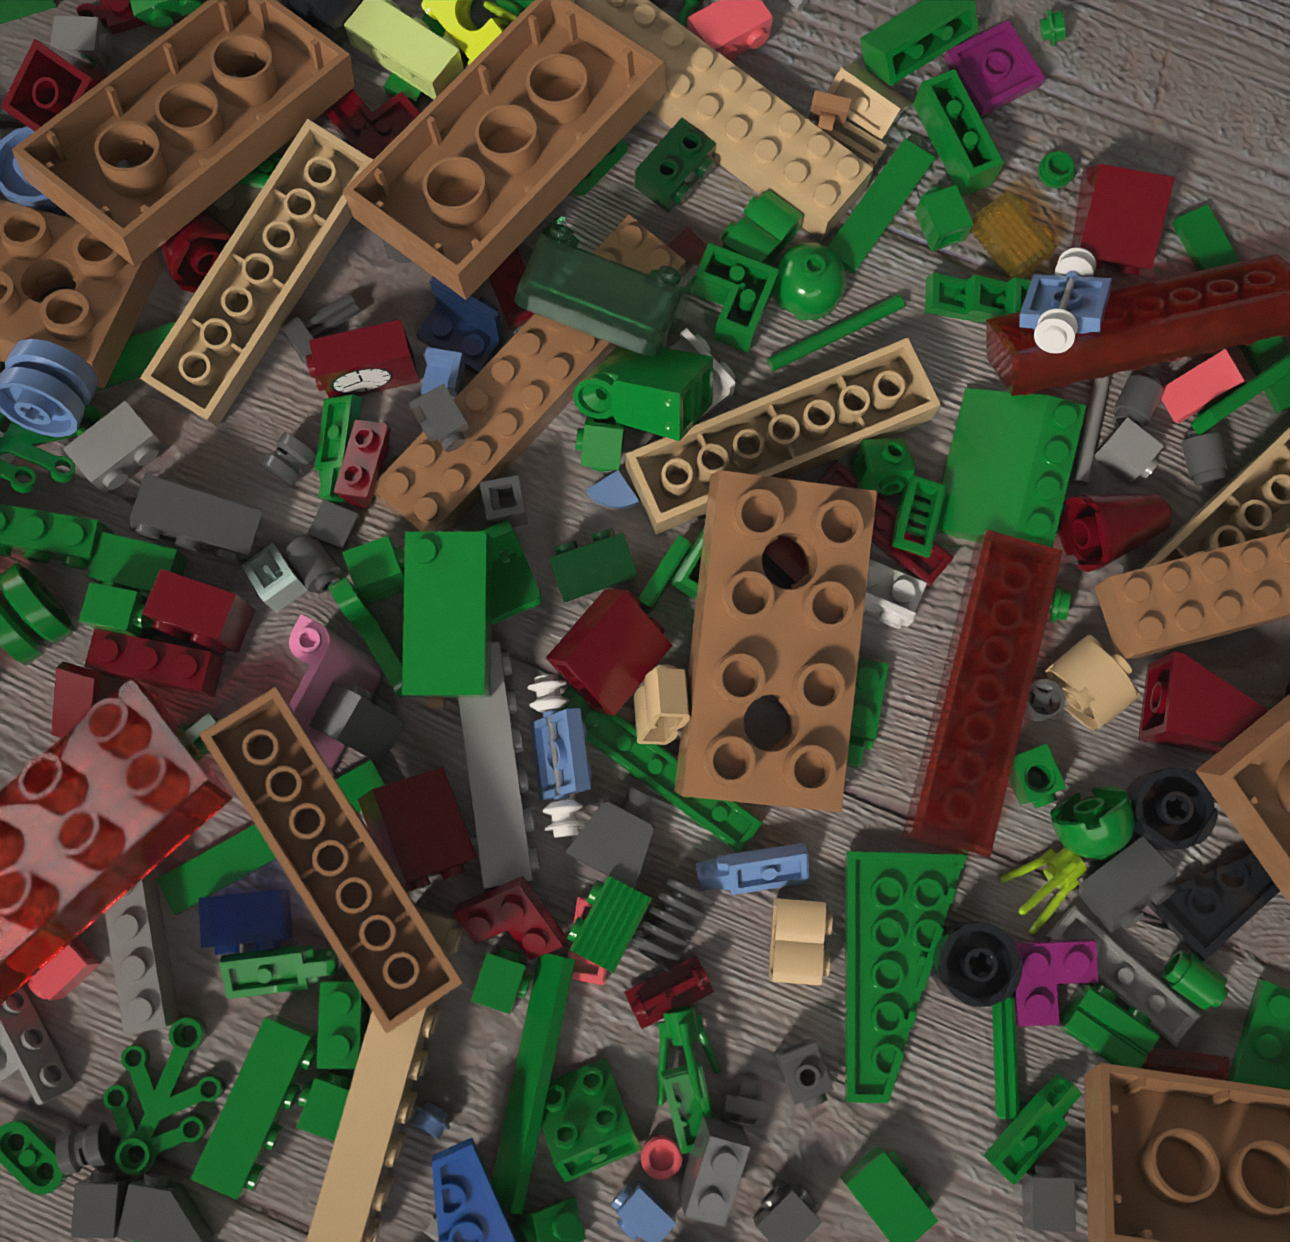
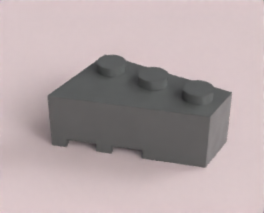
M145 473L130 516V531L154 539L161 538L172 541L177 546L191 551L202 549L214 552V557L237 564L238 559L246 561L249 556L263 511Z

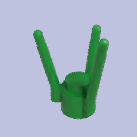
M691 1005L671 1008L663 1012L664 1021L657 1023L660 1035L657 1078V1104L659 1106H663L665 1103V1088L661 1071L667 1070L669 1038L672 1039L674 1046L683 1045L689 1076L696 1100L700 1101L703 1098L692 1044L697 1041L696 1034L699 1037L713 1072L716 1074L721 1072L716 1054L704 1028L702 1014H696L695 1006Z

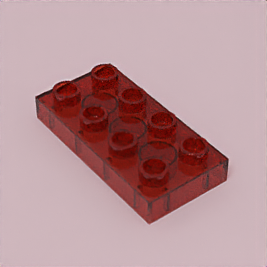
M132 677L108 698L97 702L88 711L83 720L45 753L31 759L24 766L21 773L0 791V1005L233 798L160 700Z

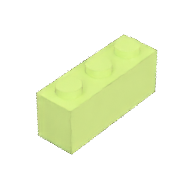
M363 0L344 24L353 47L432 99H435L464 70L460 48L452 39L447 36L441 38L433 33L424 21L418 17L410 18L392 0Z

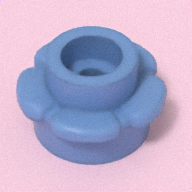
M426 1102L423 1109L418 1106L414 1107L413 1110L416 1113L410 1124L438 1140L444 1129H450V1125L445 1122L448 1115L445 1111Z

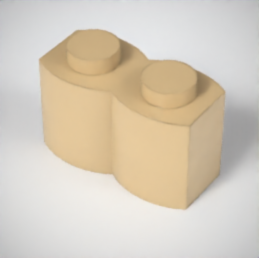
M673 665L656 666L645 676L644 684L635 691L634 708L638 744L666 745L677 737L678 729L689 722L688 693L684 669H676Z
M774 898L769 957L770 981L821 986L822 976H829L830 952L824 951L825 935H831L833 914L832 911L826 910V902Z

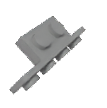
M0 946V1083L9 1080L21 1072L36 1104L42 1105L68 1092L74 1087V1084L14 968L3 959L1 955L3 949Z

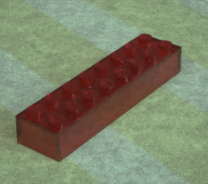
M1273 254L1111 291L1100 332L1076 333L1073 345L1062 353H1049L1042 350L1035 342V330L1020 327V312L986 319L987 360L1013 397L1017 395H1030L1035 391L1052 387H1065L1071 383L1087 379L1104 378L1109 374L1122 371L1140 370L1145 366L1166 361L1174 362L1184 357L1201 353H1214L1219 349L1236 345H1249L1258 340L1276 336L1290 335V264L1279 254Z
M986 530L975 541L902 834L903 838L977 859L991 857L1063 550L991 530Z

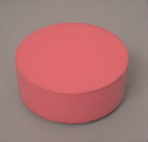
M664 1134L654 1135L642 1147L641 1164L650 1177L658 1180L669 1179L681 1167L682 1152L680 1153L679 1145L672 1137Z

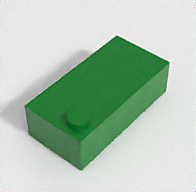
M487 531L405 532L402 695L408 697H491L493 539Z

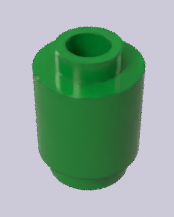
M1182 950L1176 952L1168 961L1162 973V976L1169 981L1168 985L1202 1010H1206L1211 1006L1217 1008L1223 1003L1229 992V988L1226 987L1227 977L1193 953L1187 955Z

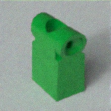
M623 340L606 356L604 361L598 364L576 386L573 394L575 405L580 412L588 417L607 419L613 416L616 423L681 441L713 404V356L650 345L646 349L636 340Z

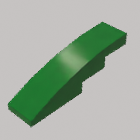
M933 272L926 278L925 313L967 321L1020 326V312L1031 280L1014 277L1010 281L1005 282L979 275H973L965 280Z

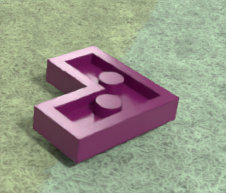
M1094 939L1014 941L1023 967L1020 983L1014 992L1017 1025H1060L1057 984L1099 982L1096 941Z

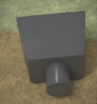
M630 787L620 807L604 800L568 847L566 854L634 889L655 828L652 824L641 819L651 797Z

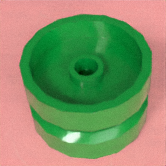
M15 563L0 574V646L15 660L27 666L46 653L44 639L55 644L59 643L73 633L75 627L58 600L26 567L20 563Z

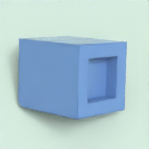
M425 347L423 356L427 365L421 395L444 384L454 399L463 389L467 370L462 353Z

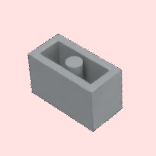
M124 401L66 445L63 450L90 483L105 493L108 490L121 486L127 480L128 474L138 466L152 462L157 457L158 451L165 445L141 416Z

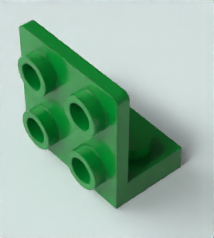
M600 1059L550 1081L541 1126L553 1163L565 1183L642 1150L637 1134L628 1118L607 1059Z

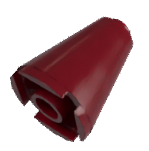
M202 211L161 245L171 278L182 290L195 293L233 233Z
M1158 494L1076 495L1064 501L1063 505L1067 506L1065 512L1060 515L1058 531L1067 556L1074 554L1080 562L1074 565L1080 570L1091 572L1102 569L1167 530L1172 519V509L1170 504Z

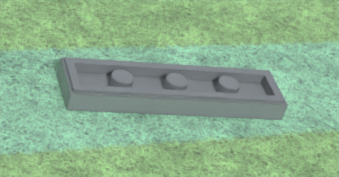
M1070 906L1046 935L1050 940L1094 939L1096 941L1099 983L1116 994L1117 999L1128 1009L1133 1007L1152 1020L1149 1027L1158 1032L1159 1036L1171 1046L1177 1047L1200 1018V1014L1076 906Z

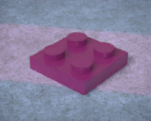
M1009 20L946 51L944 57L949 68L956 70L980 117L1041 87L1046 79Z

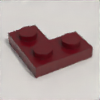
M352 88L324 111L323 114L345 141L355 148L362 128L388 139H395L420 112L402 91L372 112Z
M523 876L458 903L453 912L455 918L475 944L509 931L529 960L562 948L566 940L564 932Z

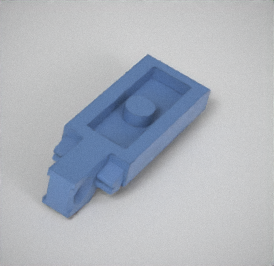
M805 842L723 855L716 859L713 858L696 863L700 891L720 888V890H730L731 895L805 884L810 881L808 850Z

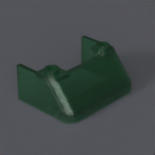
M558 216L542 229L519 281L514 298L515 303L528 311L636 353L647 356L658 355L682 322L694 286L697 268L691 267L684 277H682V273L679 270L669 266H660L659 269L651 270L649 274L578 248L579 240L573 235L574 231L564 226L566 218Z

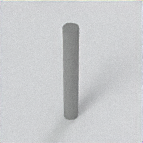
M1096 375L1094 377L1073 483L1077 485H1088L1110 380L1105 375Z

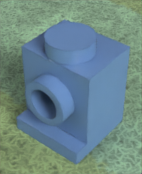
M639 1180L632 1188L626 1184L610 1203L616 1209V1214L620 1217L617 1224L634 1241L641 1237L643 1239L641 1242H662L677 1224L675 1214Z

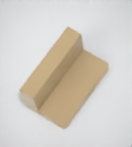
M854 62L840 68L827 91L829 94L850 98L851 102L847 117L881 141L886 138L899 115L908 110L912 104L909 99Z

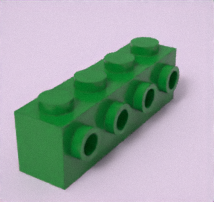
M0 504L1 557H10L11 553L24 555L25 559L33 562L48 564L51 559L63 561V565L70 568L87 570L88 566L91 565L101 531L110 534L114 533V531L99 520Z
M276 1014L264 1017L191 1180L235 1200L246 1194L248 1190L254 1191L265 1170V1167L260 1165L266 1149L272 1151L282 1133L283 1126L278 1123L284 1109L291 1110L300 1093L301 1086L296 1084L303 1069H310L316 1058L317 1045H314L318 1033Z

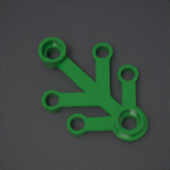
M86 405L80 425L83 423L94 425L103 418V414L97 408ZM2 413L0 414V425L4 424L7 420V417ZM12 421L4 436L0 437V455L10 453L49 470L51 477L57 482H69L75 475V463L67 456H56L35 446L79 436L87 429L79 425L77 431L70 436L53 437L33 432ZM0 459V477L9 480L15 491L27 493L34 489L36 473L32 468L28 466L16 467ZM63 465L68 467L70 471L60 473L55 468ZM24 475L31 480L28 483H20L16 478Z
M181 1018L171 1026L169 1041L174 1048L156 1089L147 1066L150 1060L149 1049L145 1045L135 1044L127 1047L122 1052L121 1063L130 1072L144 1111L139 1127L137 1128L128 1106L133 1098L132 1090L128 1085L119 1083L109 1087L104 1093L103 1102L111 1110L121 1137V1141L115 1150V1161L118 1168L127 1175L139 1176L148 1172L155 1165L158 1153L185 1141L190 1143L196 1142L203 1138L207 1132L208 1124L206 1119L201 1115H191L181 1122L180 1127L154 1137L161 1119L199 1102H212L220 1098L224 1093L225 1084L223 1079L217 1075H209L201 1079L197 1086L172 1096L191 1050L197 1049L205 1041L206 1027L199 1018ZM189 1025L193 1026L197 1032L196 1038L193 1041L187 1040L184 1035V1031ZM133 1050H138L141 1053L142 1058L138 1065L130 1061V1053ZM207 1081H213L217 1086L214 1096L207 1095L204 1090ZM116 1089L124 1094V1100L121 1105L116 1104L112 1099V1094ZM190 1121H195L199 1125L200 1130L197 1136H192L188 1133L187 1125ZM136 1145L144 1150L142 1160H136L132 1155V1149Z

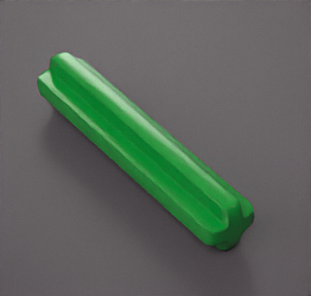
M1011 995L1008 999L992 1005L996 1115L1005 1120H1014L1020 1113L1016 998Z

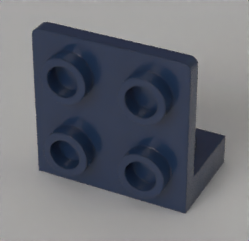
M432 276L430 284L436 305L417 331V339L431 348L462 353L467 370L477 375L496 355L505 342L500 316L497 312L498 309L492 302L483 297L476 299L470 296L465 300Z

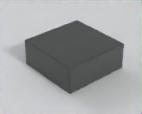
M323 499L307 534H310L313 539H319L322 543L346 551L361 517L358 513Z

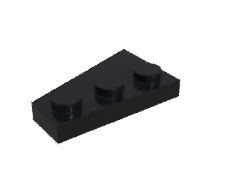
M1253 853L1174 886V893L1160 905L1152 902L1148 906L1197 957L1204 961L1276 896L1280 890Z

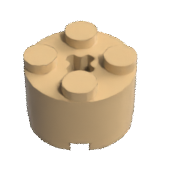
M1087 635L1044 671L1045 679L1056 682L1062 688L1065 700L1069 703L1065 709L1077 721L1091 730L1096 728L1099 730L1140 696L1138 689L1128 677L1132 673L1128 662L1118 654L1111 657L1091 635Z

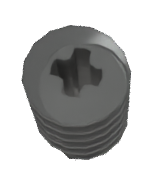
M669 879L666 884L673 892V895L659 894L658 899L663 904L664 909L651 907L649 912L656 922L642 921L640 926L647 936L633 935L632 941L637 946V951L671 973L672 969L665 959L679 960L681 955L674 945L688 946L689 940L684 935L683 930L696 932L698 927L691 919L692 916L705 918L707 915L700 903L714 904L715 902L688 884Z

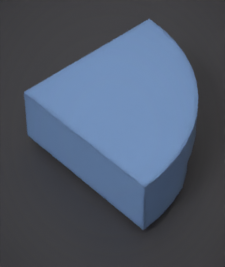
M615 471L586 489V494L592 501L605 507L625 510L639 504V500L619 471Z

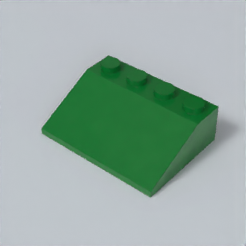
M966 388L941 480L942 484L947 485L936 532L1037 560L1042 559L1053 549L1087 405L1050 395Z

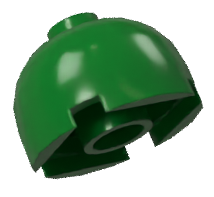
M801 243L789 248L780 257L775 267L779 269V274L772 294L777 305L783 311L786 309L789 313L795 314L794 318L800 320H818L830 315L841 302L846 289V268L840 256L830 247L822 244Z
M1115 786L1093 788L1094 796L1080 800V793H1076L1059 802L1051 810L1050 815L1053 829L1067 850L1078 856L1105 861L1117 856L1119 850L1133 837L1135 815L1132 802L1123 788Z

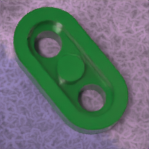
M19 1119L0 1127V1163L29 1192L36 1195H45L64 1184L68 1174H63L59 1169L55 1145L33 1123ZM16 1134H20L24 1138L22 1148H18L14 1143ZM45 1163L52 1165V1177H47L44 1174L43 1166Z

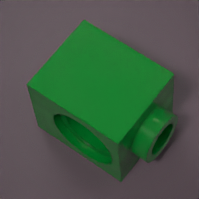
M1047 743L1001 761L1019 805L1032 802L1034 808H1039L1056 801L1055 793L1066 789V785ZM1030 768L1038 770L1042 776V784L1039 789L1032 787L1028 782L1027 774Z

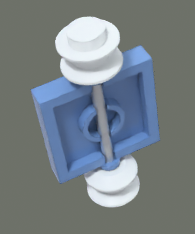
M1070 248L1064 251L1058 259L1055 275L1034 274L1020 312V327L1034 329L1036 344L1046 352L1062 353L1068 350L1074 343L1076 333L1100 332L1111 293L1112 278L1093 277L1096 269V260L1093 254L1086 249Z
M557 674L541 675L535 677V684L527 686V689L536 692L537 700L529 704L530 707L538 712H543L544 717L530 723L539 800L557 801L549 803L543 809V813L549 814L552 817V824L546 827L545 831L553 830L554 838L578 835L577 827L585 826V823L576 820L575 812L581 809L583 805L575 800L566 799H569L572 794L591 789L590 779L592 770L587 760L585 749L586 726L581 718L580 708L559 711L569 703V699L560 695V688L567 685V681L559 680Z

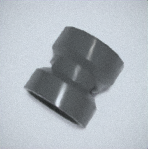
M284 432L277 441L278 447L273 453H268L261 464L279 479L293 486L299 478V470L303 465H308L311 462L315 453L301 441Z
M1040 679L1023 687L1018 692L1015 699L1016 709L1024 720L1031 723H1039L1056 716L1063 709L1065 695L1062 688L1056 682L1049 679Z
M101 1122L89 1125L85 1131L81 1132L71 1129L58 1134L55 1153L61 1172L67 1175L81 1171L83 1166L86 1165L97 1168L110 1164L113 1155V1143L106 1123Z

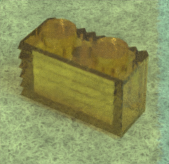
M1010 190L987 207H984L972 220L973 226L970 233L974 235L975 239H978L979 244L983 246V249L987 250L988 255L992 256V259L997 262V265L1001 267L1002 271L1010 279L1025 277L1048 260L1057 247L1050 229L1044 225L1039 226L1031 216V210L1027 202L1020 197L1016 198Z

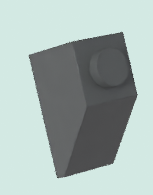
M147 1172L144 1177H140L128 1185L117 1238L140 1242H213L214 1233L182 1183L170 1182V1175Z

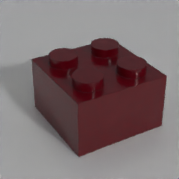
M160 569L142 614L153 620L154 624L152 627L164 632V635L186 643L189 637H191L190 640L200 644L202 648L224 655L226 649L239 653L255 609L235 593Z

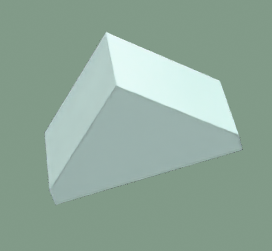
M271 543L241 565L259 597L276 613L308 591L274 543Z

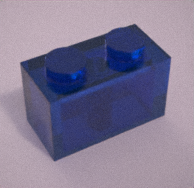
M278 889L198 898L201 948L214 947L215 955L240 952V944L254 942L256 951L281 948L280 940L293 938L290 890Z

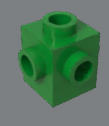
M885 437L863 439L850 461L858 489L877 491V493L885 495L902 492L915 472V460L909 452L905 439H888Z

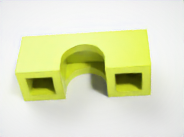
M422 0L421 6L432 19L438 20L446 29L444 35L452 39L469 58L468 65L510 25L505 19L491 18L482 28L477 29L470 18V6L473 0Z

